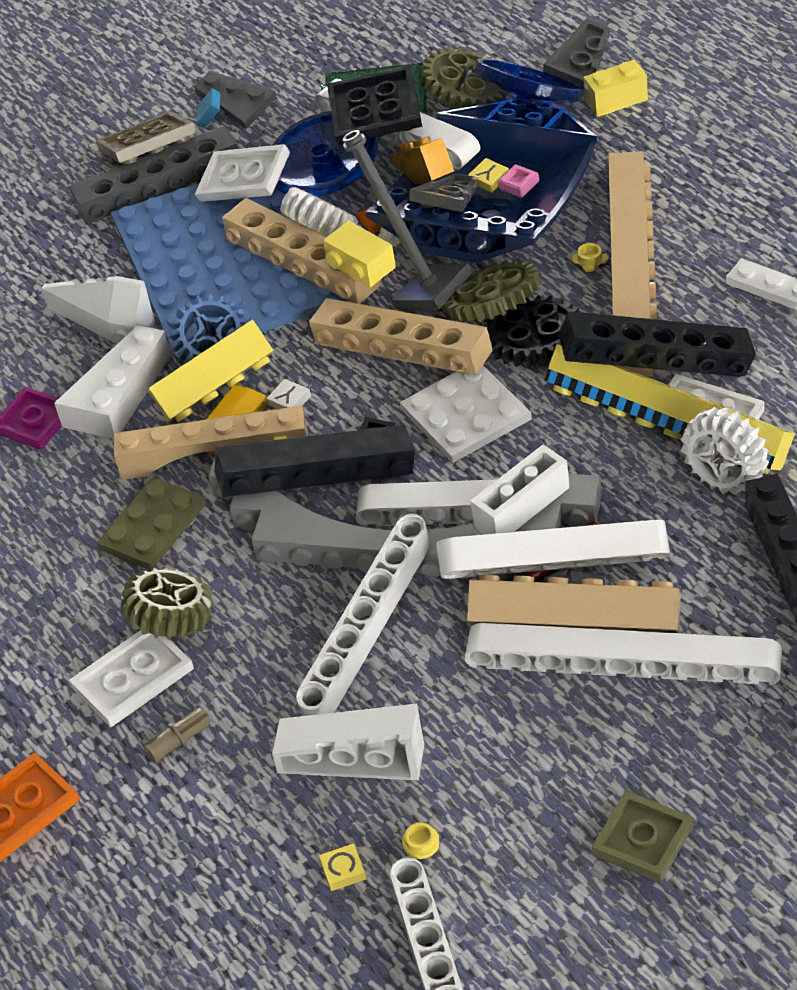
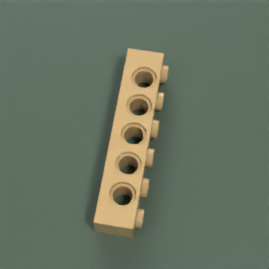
M248 198L242 200L222 217L225 236L232 244H237L254 255H259L271 261L274 265L281 266L293 272L296 276L303 277L315 283L318 287L337 294L342 299L360 304L382 285L381 280H379L370 288L360 281H355L341 270L332 268L325 258L326 253L323 240L327 238L326 236Z
M329 298L325 299L309 321L315 342L322 346L477 375L493 351L487 327Z

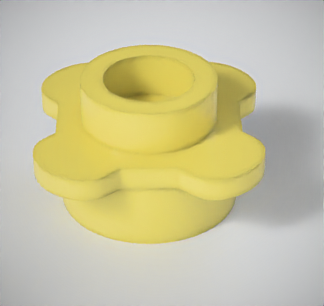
M595 243L581 245L578 248V254L572 256V262L581 265L585 272H593L595 267L608 262V255L602 254L601 247Z

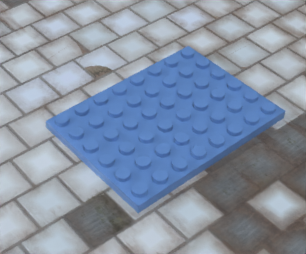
M281 177L278 179L272 196L248 198L287 217L280 211L282 200L285 194L288 193ZM197 183L111 212L114 224L138 277L145 283L149 301L162 330L165 331L170 347L173 340L169 339V332L174 330L171 328V320L178 319L176 317L178 309L186 311L184 305L186 301L195 305L197 295L202 299V302L207 301L209 294L213 296V301H218L223 295L225 297V305L234 300L236 303L235 310L242 308L245 311L244 318H248L250 321L253 320L261 332L314 315L326 298L346 301L337 294L325 288H320L315 283L303 277H298L293 272L281 266H276L271 261L259 255H254L249 250L237 244H232L227 240L222 217L245 198L200 202L195 195L200 184ZM207 317V318H209V319H217L218 317ZM195 322L186 333L185 338L187 342L191 341L193 335L198 332ZM233 327L228 330V334L225 337L235 331ZM205 331V337L210 336V338H216V333L212 334L211 332L207 333ZM172 351L176 358V354L178 351Z

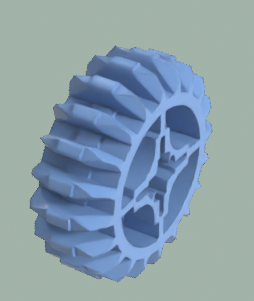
M209 294L207 301L202 302V299L197 295L195 305L186 301L184 304L186 311L180 309L176 311L178 319L171 320V328L174 330L169 332V339L173 340L171 343L172 351H178L176 354L178 361L185 360L186 364L203 351L221 341L232 327L236 331L250 321L248 318H244L245 311L242 308L235 310L236 303L234 300L225 305V297L223 295L218 301H213V296ZM207 317H218V318H217V319H209V318H207ZM195 322L198 332L193 335L191 341L187 342L185 338L186 333ZM205 331L207 333L211 332L212 334L216 333V338H210V336L205 337Z

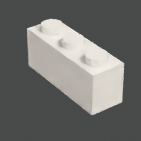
M541 445L470 501L474 528L483 535L515 532L569 489L567 460L545 445Z

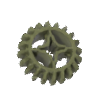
M151 567L149 572L140 570L138 575L130 576L129 582L125 583V587L122 590L120 606L122 607L121 613L124 614V620L131 623L132 629H141L142 635L153 634L155 639L159 636H164L170 640L171 637L175 636L183 639L185 634L195 636L196 631H202L211 617L213 599L212 593L209 592V585L202 583L200 577H192L191 572L182 573L179 572L178 568L176 570H168L164 567L163 570H157Z

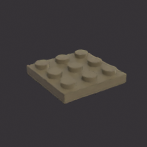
M169 111L95 141L100 152L118 163L130 164L139 159L138 156L146 152L148 154L158 153L164 150V145L172 142L174 144L186 142L190 139L189 135L197 132L192 121Z

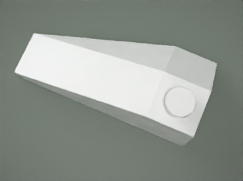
M114 276L102 282H97L95 279H87L83 284L67 281L49 283L42 286L43 295L49 309L118 344L137 325L153 328L155 324L144 281Z

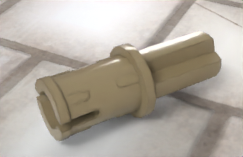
M201 707L197 708L177 723L173 724L170 722L166 730L143 744V748L156 764L179 746L185 747V741L210 724V718Z

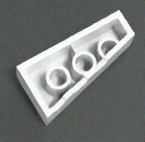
M137 325L54 403L62 427L114 439V433L122 432L148 392L149 387H151L171 356L165 331Z
M417 704L282 718L279 720L272 752L277 773L419 780L424 740Z

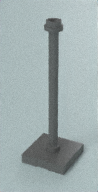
M354 130L343 137V146L346 151H353L417 271L413 278L391 301L394 307L400 310H439L473 272L468 263L426 264L364 147L367 140L366 137L359 130Z

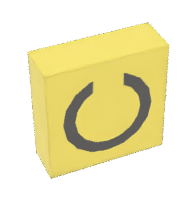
M354 843L319 855L331 891L366 880L365 871Z

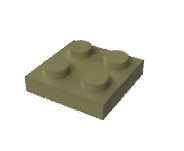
M625 790L592 845V855L661 884L694 826L693 817Z

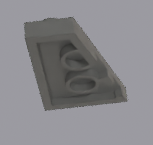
M586 18L543 64V73L584 89L583 77L598 71L609 39L610 28Z
M208 71L194 85L195 93L203 99L212 88L220 92V109L229 118L237 120L240 126L245 129L277 98L274 90L212 71Z
M454 172L410 189L409 201L421 203L422 208L426 209L440 207L463 212L478 188V177Z

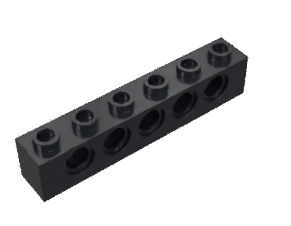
M567 311L559 332L565 361L740 377L747 375L756 355L748 329L740 327Z

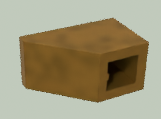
M430 136L411 141L398 146L399 152L389 156L390 162L415 185L432 181L454 172L443 138L431 141Z

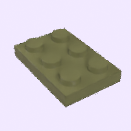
M152 477L97 541L98 549L150 570L151 567L156 566L206 505L205 497Z

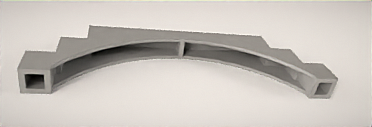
M214 458L208 475L213 496L232 499L230 511L234 527L245 531H253L255 529L252 544L256 560H262L271 564L278 561L295 563L299 566H307L309 564L326 565L332 569L350 567L368 572L391 533V530L360 527L332 520L300 506L278 490L222 497L214 472ZM568 473L569 489L515 532L562 528L563 523L571 524L575 527L585 526L590 522L597 523L602 498L600 476ZM473 523L445 529L427 530L430 547L415 573L425 574L429 577L441 575L436 542L446 538L483 534L474 528ZM417 534L411 535L409 538L415 537ZM402 561L395 562L392 565L399 564ZM517 573L500 574L497 576H500V581H513V576H517ZM477 576V577H466V578H460V579H462V580H470V579H472V578H479V576Z

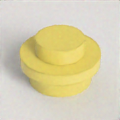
M421 822L409 826L402 838L405 853L415 859H425L432 856L438 850L440 844L437 831L430 825Z

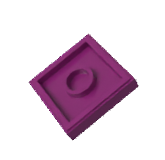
M25 386L0 414V436L42 450L62 427L54 404L59 398Z

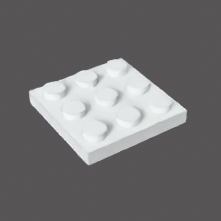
M484 366L481 367L477 375L454 372L400 402L401 410L452 463L532 419L531 411Z

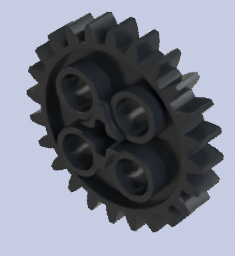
M537 295L535 300L532 301L529 298H525L526 303L517 304V309L506 310L505 315L499 314L491 320L487 318V325L484 327H487L493 350L491 354H494L495 360L503 358L504 364H508L513 360L515 367H518L522 362H526L527 367H531L533 362H538L540 366H543L544 360L549 359L551 361L556 345H561L559 332L567 311L579 312V308H573L572 302L564 304L563 298L554 302L551 295L545 300H541L540 295ZM529 317L534 318L539 339L538 345H535L533 342Z

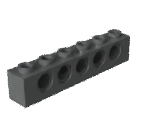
M221 126L193 137L186 142L165 148L158 153L139 158L133 163L121 165L70 185L69 188L74 205L86 225L102 220L104 217L111 215L112 211L146 201L152 197H158L201 180L213 152L238 149V146L225 126Z

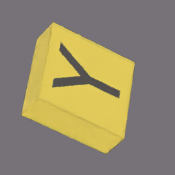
M485 158L468 175L478 177V187L492 193L499 187L498 180L509 171V168Z

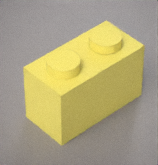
M635 59L583 77L585 102L596 117L648 100L647 74Z
M349 220L323 240L327 263L332 268L341 270L355 281H360L370 288L396 268L392 244Z

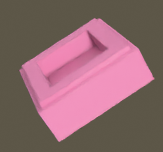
M515 164L498 180V186L500 190L522 198L540 181L537 172Z

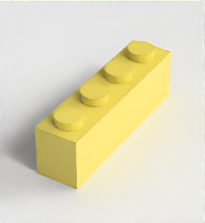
M251 320L149 387L148 393L168 422L175 418L179 423L193 413L191 407L200 401L203 405L208 404L219 396L218 389L226 384L229 388H232V386L245 379L242 373L251 367L257 371L270 362L268 356L274 350L256 323Z

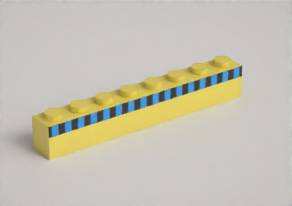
M558 344L555 347L544 381L554 384V391L568 396L575 392L582 395L580 401L597 407L599 402L609 406L608 412L621 417H626L627 413L637 417L636 423L648 428H654L655 424L664 427L663 434L676 439L683 437L687 424L699 413H702L704 410L708 411L713 407H716L718 410L725 408V406L621 366L565 361L562 346ZM727 407V409L729 410L730 414H732V413H734V412H737V411H735V410L730 409V408ZM739 412L741 419L750 418L749 425L752 428H759L758 437L766 439L763 447L770 452L766 458L769 463L764 473L768 474L770 470L780 471L786 460L795 433Z

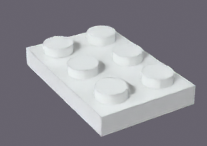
M285 144L215 151L195 195L200 202L272 196L290 151Z
M140 630L69 679L71 688L111 728L192 671L194 667L192 660L171 640L164 636H159L155 639L154 635L150 633L142 635Z

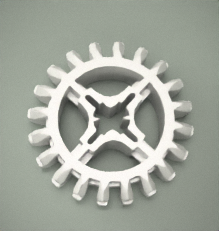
M296 187L290 188L288 193L285 194L280 208L283 215L327 237L348 220L356 225L358 223L357 218L352 214Z
M713 407L708 411L704 410L702 413H699L687 424L683 437L680 439L683 442V447L680 451L687 455L684 463L692 466L690 474L697 473L701 477L700 483L706 481L709 483L711 490L718 487L722 494L730 491L735 495L741 491L745 492V481L763 477L762 474L769 463L766 458L770 452L763 447L766 439L758 437L759 428H752L749 425L750 418L741 419L739 411L730 414L727 407L720 410Z

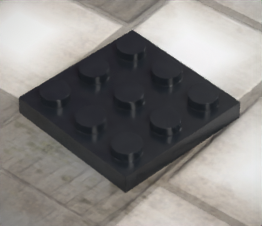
M410 65L327 83L337 145L344 144L343 137L354 130H359L366 139L423 127Z

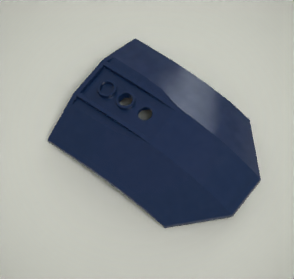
M514 98L506 101L435 113V119L471 133L480 144V151L461 169H454V173L468 175L487 158L509 168V170L516 164L537 172L540 181L522 198L500 190L499 187L492 193L478 187L463 212L440 207L426 209L422 208L421 203L409 201L410 189L427 182L415 185L405 174L398 178L388 192L421 253L481 262L537 242L557 219L576 190L588 167L597 142V135L563 107L553 106L549 102H539L536 104L528 103L521 98ZM377 200L366 211V217L398 237L379 200Z

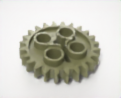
M447 47L446 52L438 48L437 53L430 52V56L425 57L420 75H422L420 82L425 83L424 90H430V97L438 96V103L446 101L448 103L447 108H451L454 105L457 106V109L505 101L510 88V84H508L510 78L505 76L506 70H499L500 63L492 64V57L484 59L482 52L473 54L470 48L467 52H463L461 47H458L457 51ZM469 69H472V71L467 75V78L465 79ZM464 80H465L464 86L462 87V89H461L460 91H458L459 87L462 86V84H463V82H464Z
M513 260L509 264L503 261L499 266L492 264L486 269H479L477 274H471L444 306L452 321L458 320V322H463L466 320L469 324L475 319L481 322L485 317H489L491 320L499 314L505 315L508 309H517V304L527 302L525 298L534 297V291L539 290L538 285L541 284L540 276L536 266H533L532 262L526 264L525 260L519 263Z

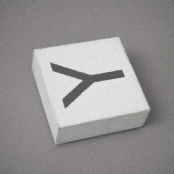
M284 379L266 399L268 406L282 409L302 406L311 397L310 389Z

